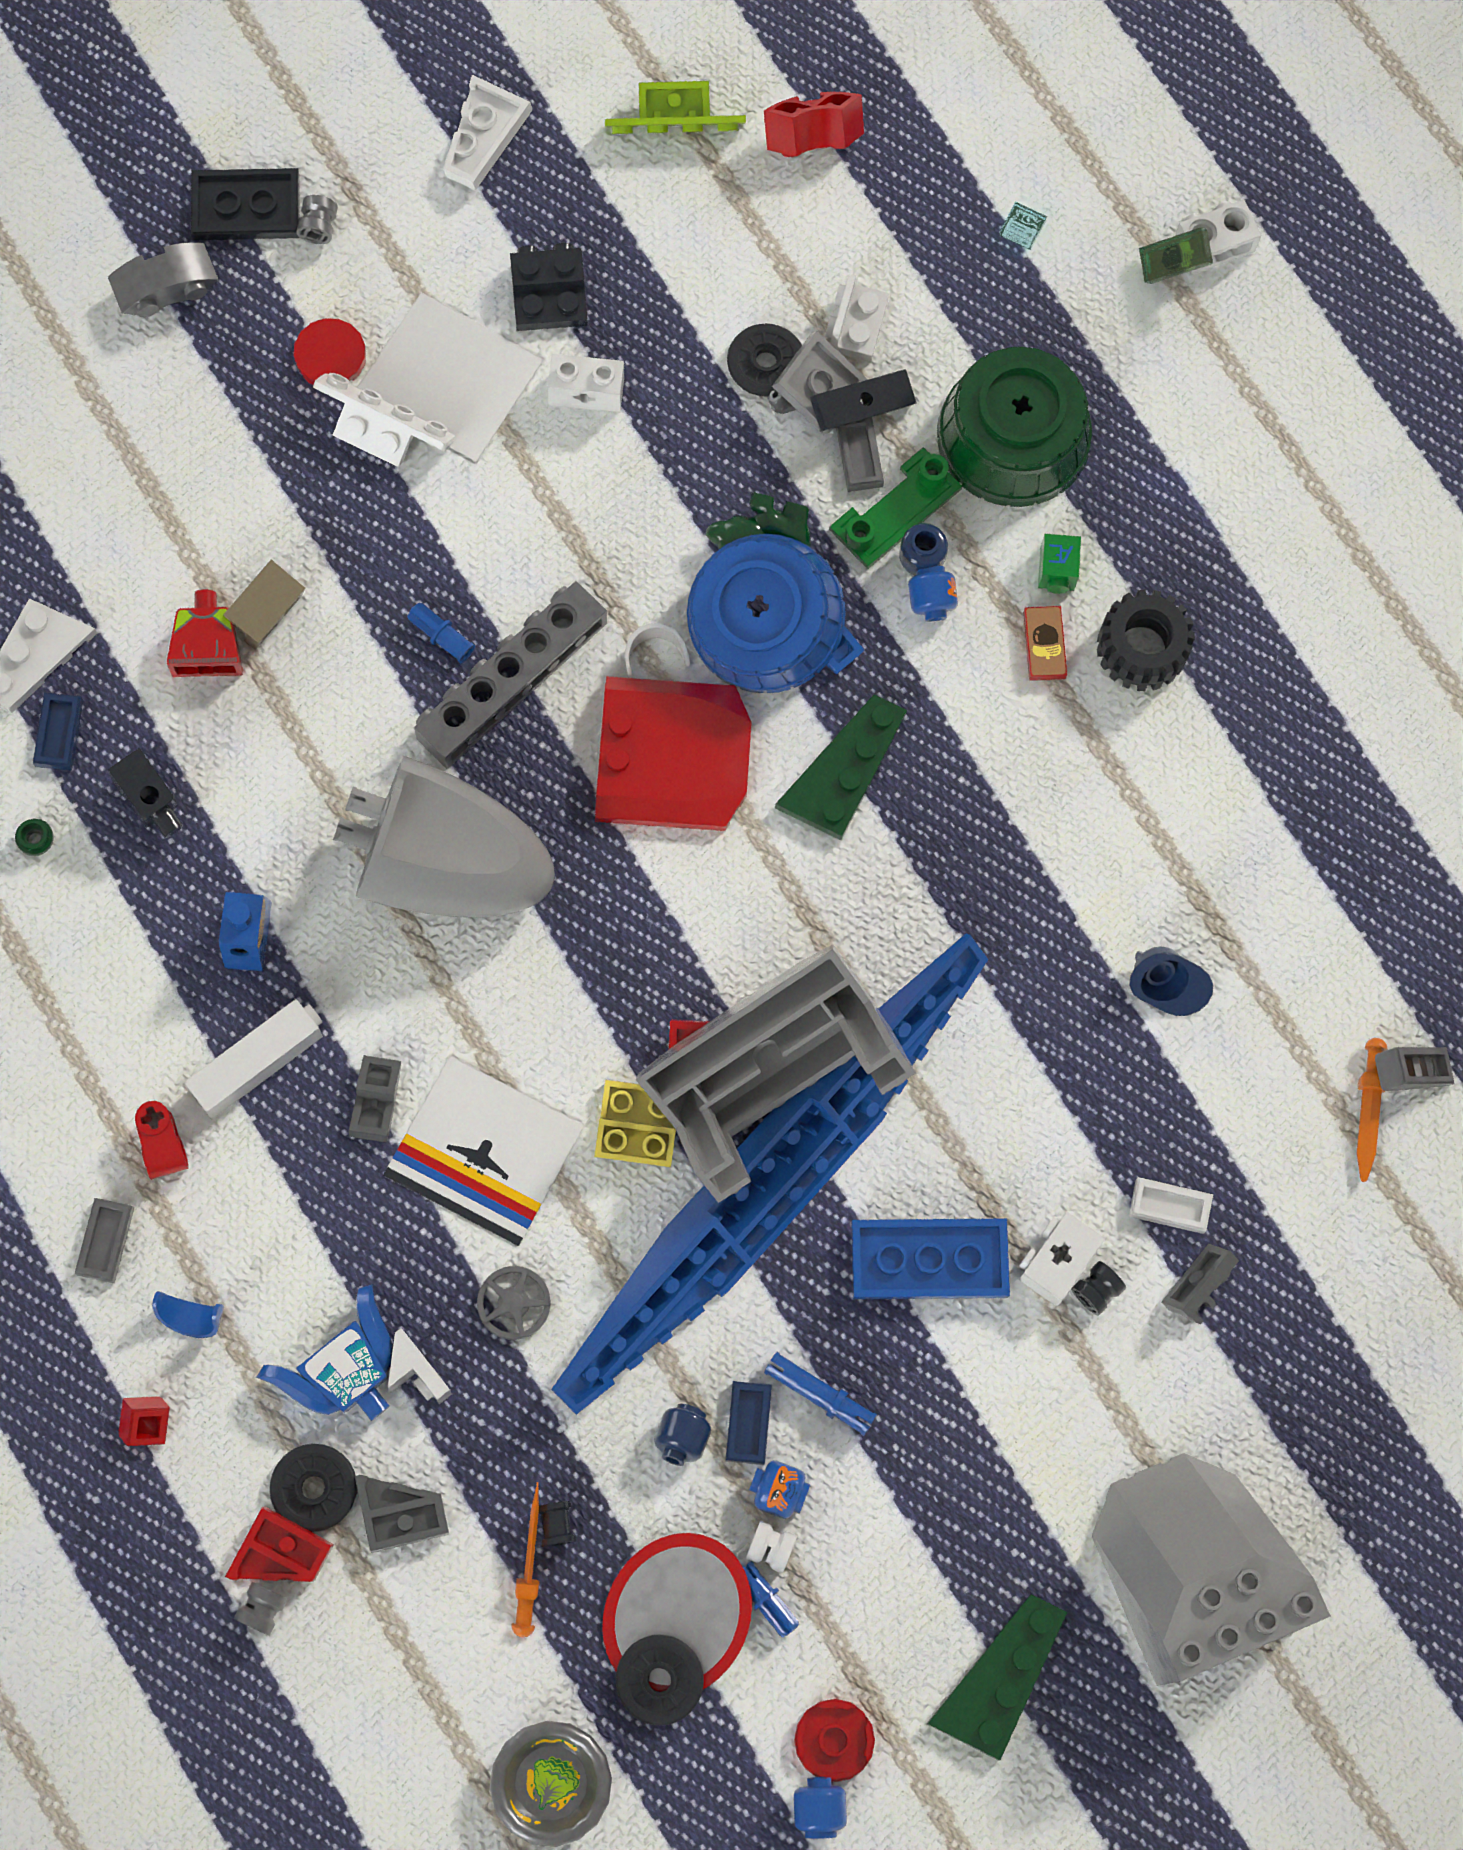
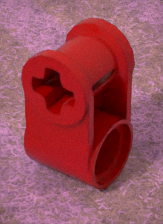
M147 1101L143 1103L136 1111L135 1124L142 1145V1156L149 1178L152 1180L189 1169L185 1148L172 1113L161 1102ZM154 1113L164 1118L158 1121L159 1127L156 1129L146 1124L152 1121V1114Z

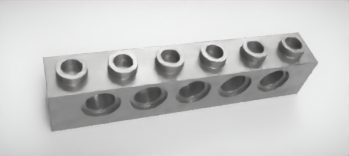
M577 581L568 588L563 586L556 591L550 600L551 604L542 612L539 610L533 612L526 619L523 625L524 628L515 636L511 634L504 638L497 647L498 652L488 661L486 659L480 660L470 671L471 676L461 685L456 683L451 686L444 694L443 701L435 709L428 708L417 718L416 726L414 727L416 739L446 769L451 767L607 624V610ZM559 619H568L572 622L565 629H559L553 625ZM532 643H541L545 646V649L540 653H531L527 650V647ZM506 667H514L519 671L517 675L511 678L500 675V672ZM480 691H486L492 695L486 702H477L473 699V696ZM452 716H461L465 719L463 724L458 727H451L446 724V721Z

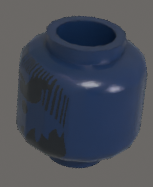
M921 523L913 525L908 529L901 539L899 558L905 570L915 576L916 572L920 569L943 566L948 552L946 536L940 528L932 524Z

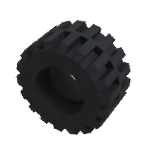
M1146 589L1138 590L1135 597L1131 593L1123 595L1121 602L1116 600L1111 605L1110 611L1107 612L1097 637L1099 644L1096 649L1097 656L1103 657L1100 665L1103 670L1110 668L1111 673L1109 677L1114 682L1120 678L1124 681L1122 687L1127 689L1133 684L1137 685V691L1145 692L1147 686L1151 685L1154 691L1160 689L1163 682L1167 685L1174 681L1176 675L1181 673L1192 651V644L1195 640V632L1191 631L1194 625L1192 618H1184L1187 612L1186 608L1183 605L1176 607L1174 605L1176 599L1170 595L1167 599L1160 597L1161 591L1153 590L1152 595H1147ZM1137 627L1151 629L1161 637L1165 650L1156 654L1141 653L1130 645L1125 632Z

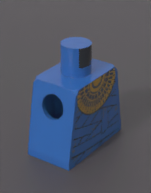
M235 892L225 893L219 936V947L225 968L263 972L272 905L271 900L264 895ZM235 948L244 949L248 952L238 953L235 952Z

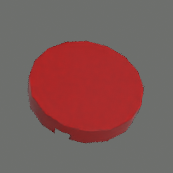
M323 318L310 323L299 333L294 343V360L303 378L312 385H314L316 379L325 373H336L347 378L349 381L352 379L354 381L361 374L366 364V347L361 333L352 324L340 319Z
M831 1699L820 1701L805 1711L797 1723L794 1743L796 1755L808 1772L815 1777H831V1782L849 1780L863 1771L872 1758L875 1737L873 1726L862 1710L851 1702Z

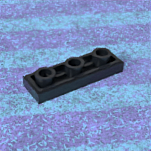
M906 369L810 397L821 432L917 404Z

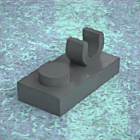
M1208 1244L1161 1303L1169 1311L1182 1315L1195 1323L1202 1324L1203 1319L1198 1315L1197 1310L1202 1304L1212 1309L1215 1308V1301L1209 1295L1229 1278L1231 1270L1239 1260L1231 1251Z

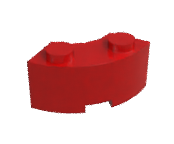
M820 92V99L799 101V97L796 96L770 106L764 110L767 150L782 153L785 157H797L806 151L817 148L832 147L834 149H845L864 134L862 94Z

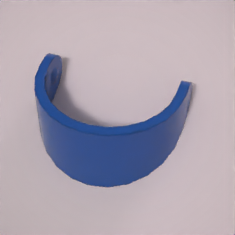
M160 1291L155 1293L152 1303L154 1314L162 1324L175 1332L194 1338H209L216 1335L224 1310L222 1304H216L215 1306L198 1304L172 1297Z

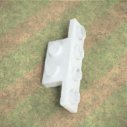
M325 373L316 379L313 388L345 403L333 436L397 467L402 464L413 436L441 450H445L451 445L455 438V435L447 432L448 429L443 424L433 420L426 422L414 416L415 413L410 408L398 404L393 406L381 400L382 396L377 392L369 389L360 390L350 385L349 380L339 374Z

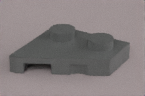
M365 1475L355 1476L371 1553L450 1535L440 1493L410 1488L407 1485L394 1482L389 1483L369 1478Z

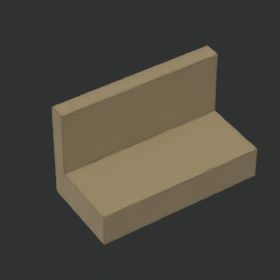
M271 559L223 616L246 634L244 641L256 650L300 599L306 588Z

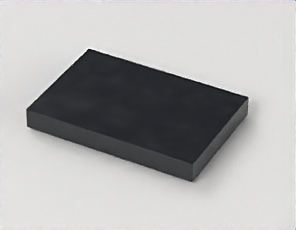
M298 168L191 170L192 240L300 238L296 233L300 220V174Z

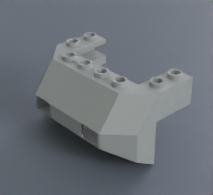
M831 945L802 960L675 1044L638 1074L636 1081L674 1126L694 1173L719 1203L728 1196L737 1193L743 1186L751 1182L732 1140V1136L750 1127L756 1120L774 1108L782 1106L788 1099L806 1087L812 1086L818 1079L838 1066L845 1064L855 1055L866 1073H871L882 1094L901 1085L916 1072L892 1029L857 976L835 946Z

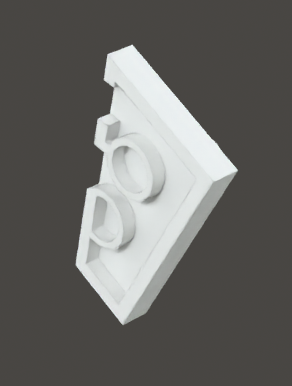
M472 75L469 83L470 92L467 102L464 101L461 109L462 118L458 131L454 132L444 171L446 177L476 190L530 115L532 106L529 101Z
M29 599L0 649V708L13 713L45 683L44 679L60 664L64 665L73 657L72 653L85 641L89 642L97 634L96 629Z

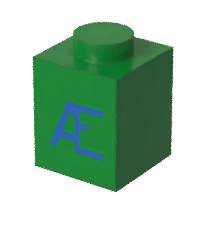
M1044 534L1040 546L1038 588L1047 589V591L1055 594H1063L1075 590L1079 579L1081 536Z

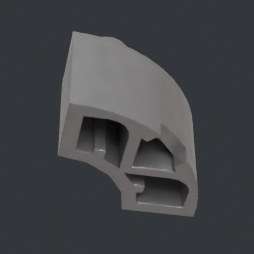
M180 243L165 246L164 254L144 260L143 256L140 255L113 271L108 276V280L121 313L150 317L157 313L159 309L172 303L184 300H198L207 294V290L218 281L204 243Z

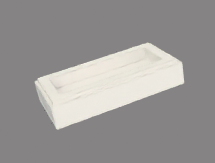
M1138 1177L1135 1181L1129 1217L1204 1234L1207 1230L1213 1194Z

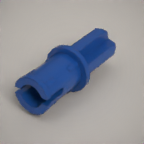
M417 603L408 613V620L431 638V644L440 645L454 656L459 663L465 662L473 653L476 646L452 627L450 620L444 621L423 603Z
M749 1562L743 1568L749 1581L752 1602L755 1604L752 1608L754 1611L758 1609L761 1611L779 1636H788L798 1627L799 1621L777 1595L780 1590L777 1587L773 1589L756 1568L754 1562Z

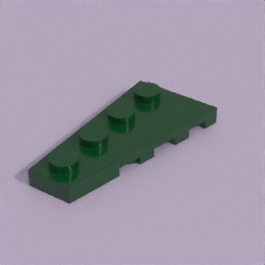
M874 694L776 802L775 809L842 841L906 716L907 710Z
M1032 1594L1029 1595L926 1724L1000 1761L1067 1612Z

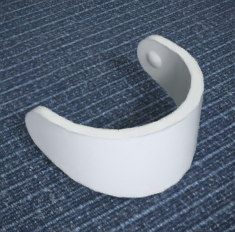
M649 623L634 631L625 649L627 677L633 678L629 662L632 651L641 642L653 638L664 639L673 643L680 650L685 666H690L687 648L679 633L673 628L660 623Z

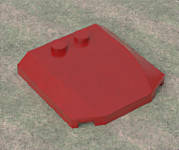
M606 676L595 822L726 831L734 814L747 797L752 721L735 685Z

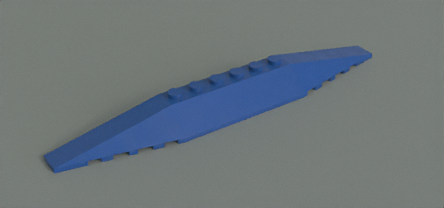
M967 933L878 1008L895 1034L912 1066L917 1059L923 1060L929 1051L925 1046L937 1028L943 1030L951 1017L948 1011L957 998L961 1000L964 998L988 961V958L978 944ZM855 1055L845 1064L838 1066L818 1079L812 1086L806 1087L788 1099L782 1106L774 1108L737 1148L751 1182L743 1186L737 1193L728 1196L719 1203L705 1186L693 1196L663 1229L551 1390L577 1415L615 1384L613 1378L626 1368L631 1371L644 1360L642 1355L658 1342L663 1345L673 1337L671 1331L686 1319L692 1322L705 1311L703 1305L717 1294L722 1297L730 1291L887 1115L884 1108L894 1093L900 1095L908 1080L906 1079L901 1085L882 1094L871 1073H866Z

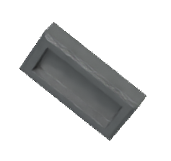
M868 418L836 428L847 492L883 487L884 479L873 419Z
M94 1198L75 1269L77 1276L115 1283L134 1212L133 1206Z

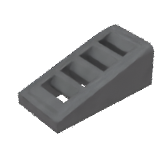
M1395 1047L1378 1053L1375 1056L1381 1089L1384 1091L1442 1087L1455 1084L1446 1047ZM1430 1058H1432L1435 1076L1433 1074Z

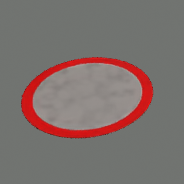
M695 1533L668 1535L649 1543L635 1553L615 1578L606 1599L603 1613L604 1645L614 1670L617 1671L621 1657L636 1641L651 1635H668L686 1643L697 1655L703 1670V1689L713 1684L735 1661L749 1631L752 1597L744 1568L737 1557L725 1545L711 1537ZM657 1668L649 1674L648 1680L652 1689L662 1692L669 1688L671 1678L666 1670Z

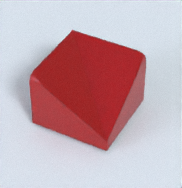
M157 1396L123 1398L119 1424L120 1438L126 1446L165 1444L170 1407L163 1398Z

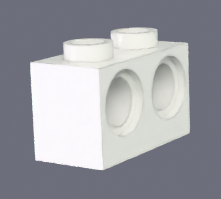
M1243 199L1235 203L1230 201L1221 203L1212 211L1202 215L1194 213L1185 217L1178 225L1174 241L1203 231L1207 232L1212 261L1210 264L1189 270L1190 274L1193 275L1255 252L1262 235ZM1226 226H1233L1237 228L1238 231H1231L1227 229Z

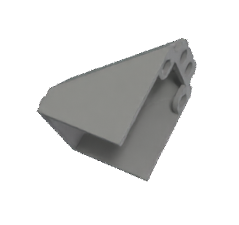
M1182 1453L1171 1458L1166 1463H1158L1139 1471L1133 1477L1123 1478L1111 1483L1100 1517L1093 1530L1092 1538L1156 1686L1183 1681L1331 1617L1313 1576L1236 1474Z

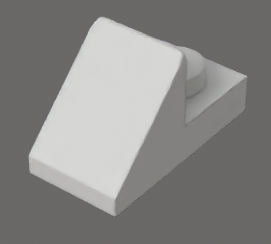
M400 1328L395 1332L388 1390L390 1393L416 1374L419 1378L413 1381V1383L428 1401L434 1396L439 1404L452 1395L450 1389L403 1329Z

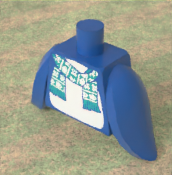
M373 1284L358 1289L356 1311L360 1326L356 1321L352 1322L296 1368L301 1375L279 1365H263L256 1378L273 1384L293 1400L315 1413L329 1415L341 1410L345 1414L358 1404L371 1421L381 1415L390 1405L376 1388L388 1379L386 1372L391 1366L393 1345L375 1302Z

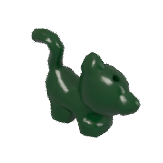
M756 492L751 493L749 502L752 511L756 513L754 517L735 515L727 521L720 520L712 523L706 530V536L712 543L718 545V549L739 538L758 534L781 535L800 541L809 547L811 546L810 530L807 526L809 513L807 506L786 501L783 511L773 508L774 497Z

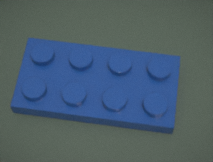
M1007 1218L852 1220L853 1299L1008 1298L1010 1296Z

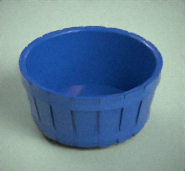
M758 534L739 538L716 551L697 573L691 586L687 604V623L691 641L705 666L725 683L738 686L741 690L752 693L783 692L790 690L791 687H798L815 676L814 674L819 673L833 657L832 653L836 652L844 631L842 627L843 625L845 626L846 611L845 602L842 599L844 598L842 588L828 562L808 545L789 537L773 534ZM756 595L763 596V603L769 604L768 611H762L760 617H754L753 610L747 608L748 601H755Z

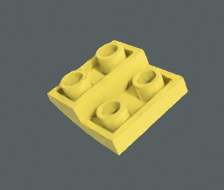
M605 1080L594 1157L671 1167L676 1135L674 1126L640 1084Z

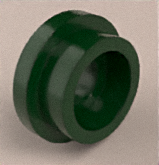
M33 818L24 821L19 825L15 833L16 845L24 854L29 856H39L46 853L54 841L51 827L41 819ZM32 834H41V840L38 843H29V838Z

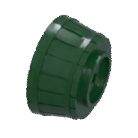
M1009 347L991 352L976 361L953 386L946 397L937 423V438H939L937 443L940 455L948 462L949 473L962 484L964 489L976 497L984 498V501L996 505H1010V507L1032 506L1034 503L1040 504L1057 497L1058 493H1063L1077 480V476H1080L1088 460V453H1090L1092 423L1086 393L1076 374L1063 361L1052 354L1030 347ZM1022 397L1029 399L1028 406L1032 408V411H1024L1022 415L1016 414V407L1011 404L1012 401H1020Z

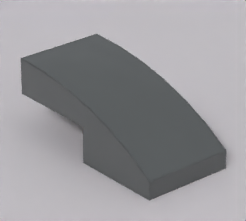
M363 1055L356 1086V1100L349 1127V1137L388 1142L400 1078L401 1061Z

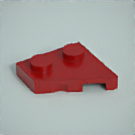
M264 1506L258 1513L225 1577L230 1580L262 1579L266 1581L292 1580L313 1582L316 1580L334 1544Z

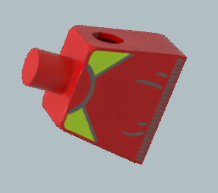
M202 589L195 591L194 608H180L176 611L167 657V666L172 677L243 675L235 625L223 616L229 608L217 607V593L213 590Z

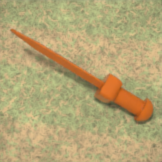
M1372 1038L1366 1042L1365 1049L1368 1050L1366 1072L1358 1080V1089L1362 1090L1357 1159L1360 1180L1362 1182L1368 1180L1376 1156L1381 1095L1385 1092L1381 1089L1375 1062L1376 1054L1388 1050L1387 1044L1380 1038Z
M538 1482L530 1514L524 1579H516L515 1595L518 1599L516 1623H512L511 1627L514 1634L519 1637H528L535 1630V1626L531 1624L533 1603L538 1596L539 1580L532 1579L539 1514Z

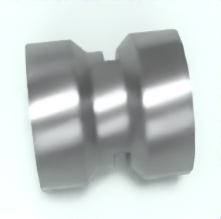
M308 195L304 197L301 208L304 216L298 222L297 235L310 243H329L334 229L331 221L336 219L337 203L321 195Z
M252 1582L246 1592L248 1596L246 1605L238 1608L233 1619L270 1636L275 1626L273 1618L277 1612L283 1610L288 1599Z

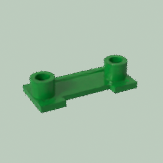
M923 447L900 466V470L907 476L905 480L863 515H859L852 507L830 525L829 530L869 569L901 542L908 529L913 525L923 523L962 490V485L948 472L949 465L943 456L936 453L930 454ZM934 470L938 475H930L928 472ZM857 532L864 533L865 537L860 538L855 536V534Z

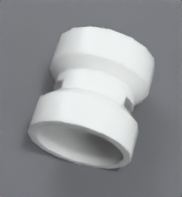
M760 1521L746 1559L756 1563L764 1561L770 1564L771 1569L783 1573L797 1535L787 1531L783 1533L776 1532L771 1525Z

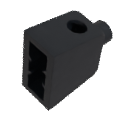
M140 748L108 769L113 784L146 828L155 824L164 838H168L184 826L173 811L178 807L175 797ZM150 796L158 798L154 804L145 803V800Z

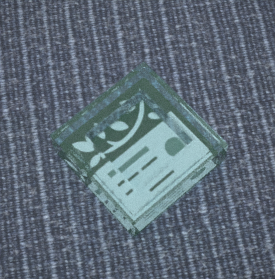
M1015 201L1000 229L999 236L1031 250L1046 223L1047 216Z

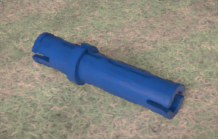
M779 1352L774 1354L770 1361L783 1368L784 1371H781L772 1364H768L764 1374L773 1377L827 1411V1417L831 1419L836 1417L865 1436L870 1426L859 1420L857 1416L871 1424L877 1416L876 1413L869 1411L848 1398L849 1393L843 1389L840 1392L780 1355Z

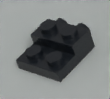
M558 243L553 246V250L538 251V248L535 246L525 245L519 247L517 253H510L516 331L588 326L581 248H574L570 243Z

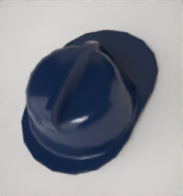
M1159 946L1148 949L1145 952L1137 951L1135 954L1136 963L1130 975L1129 986L1133 995L1138 999L1174 1016L1191 1015L1199 1012L1209 1003L1213 995V982L1210 975L1203 968L1185 959L1168 947Z

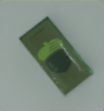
M1203 227L1139 248L1144 282L1148 284L1213 264L1208 230Z

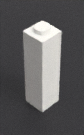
M295 999L183 1083L212 1120L321 1039L323 1036L318 1025L323 1022L310 1004L303 1008L298 1000Z

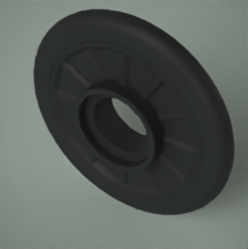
M768 323L750 326L741 331L730 344L727 353L728 370L733 380L743 390L757 396L769 397V394L775 390L772 385L801 348L802 344L791 331L782 326ZM770 353L775 356L777 361L771 367H763L757 363L756 358L759 354Z
M323 1444L299 1446L284 1455L272 1473L270 1499L274 1510L281 1516L311 1532L329 1529L342 1521L354 1504L357 1494L355 1471L349 1460L333 1447ZM313 1476L320 1477L325 1486L322 1495L316 1499L305 1497L302 1491L305 1480Z
M651 1635L636 1641L625 1651L617 1667L616 1688L621 1703L632 1716L647 1724L669 1725L682 1720L696 1707L703 1691L704 1676L697 1655L686 1643L672 1636ZM661 1668L669 1673L671 1683L666 1691L659 1692L651 1688L648 1679L652 1670Z

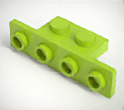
M709 81L639 82V118L604 120L605 128H612V134H633V127H647V133H668V126H682V132H704L703 125H717L719 132L739 131L738 124L746 123V115L710 116Z

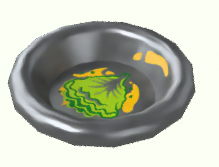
M544 1721L522 1728L504 1743L492 1766L490 1792L496 1814L511 1833L532 1845L558 1847L578 1841L598 1825L610 1801L612 1776L606 1754L590 1734L571 1723Z

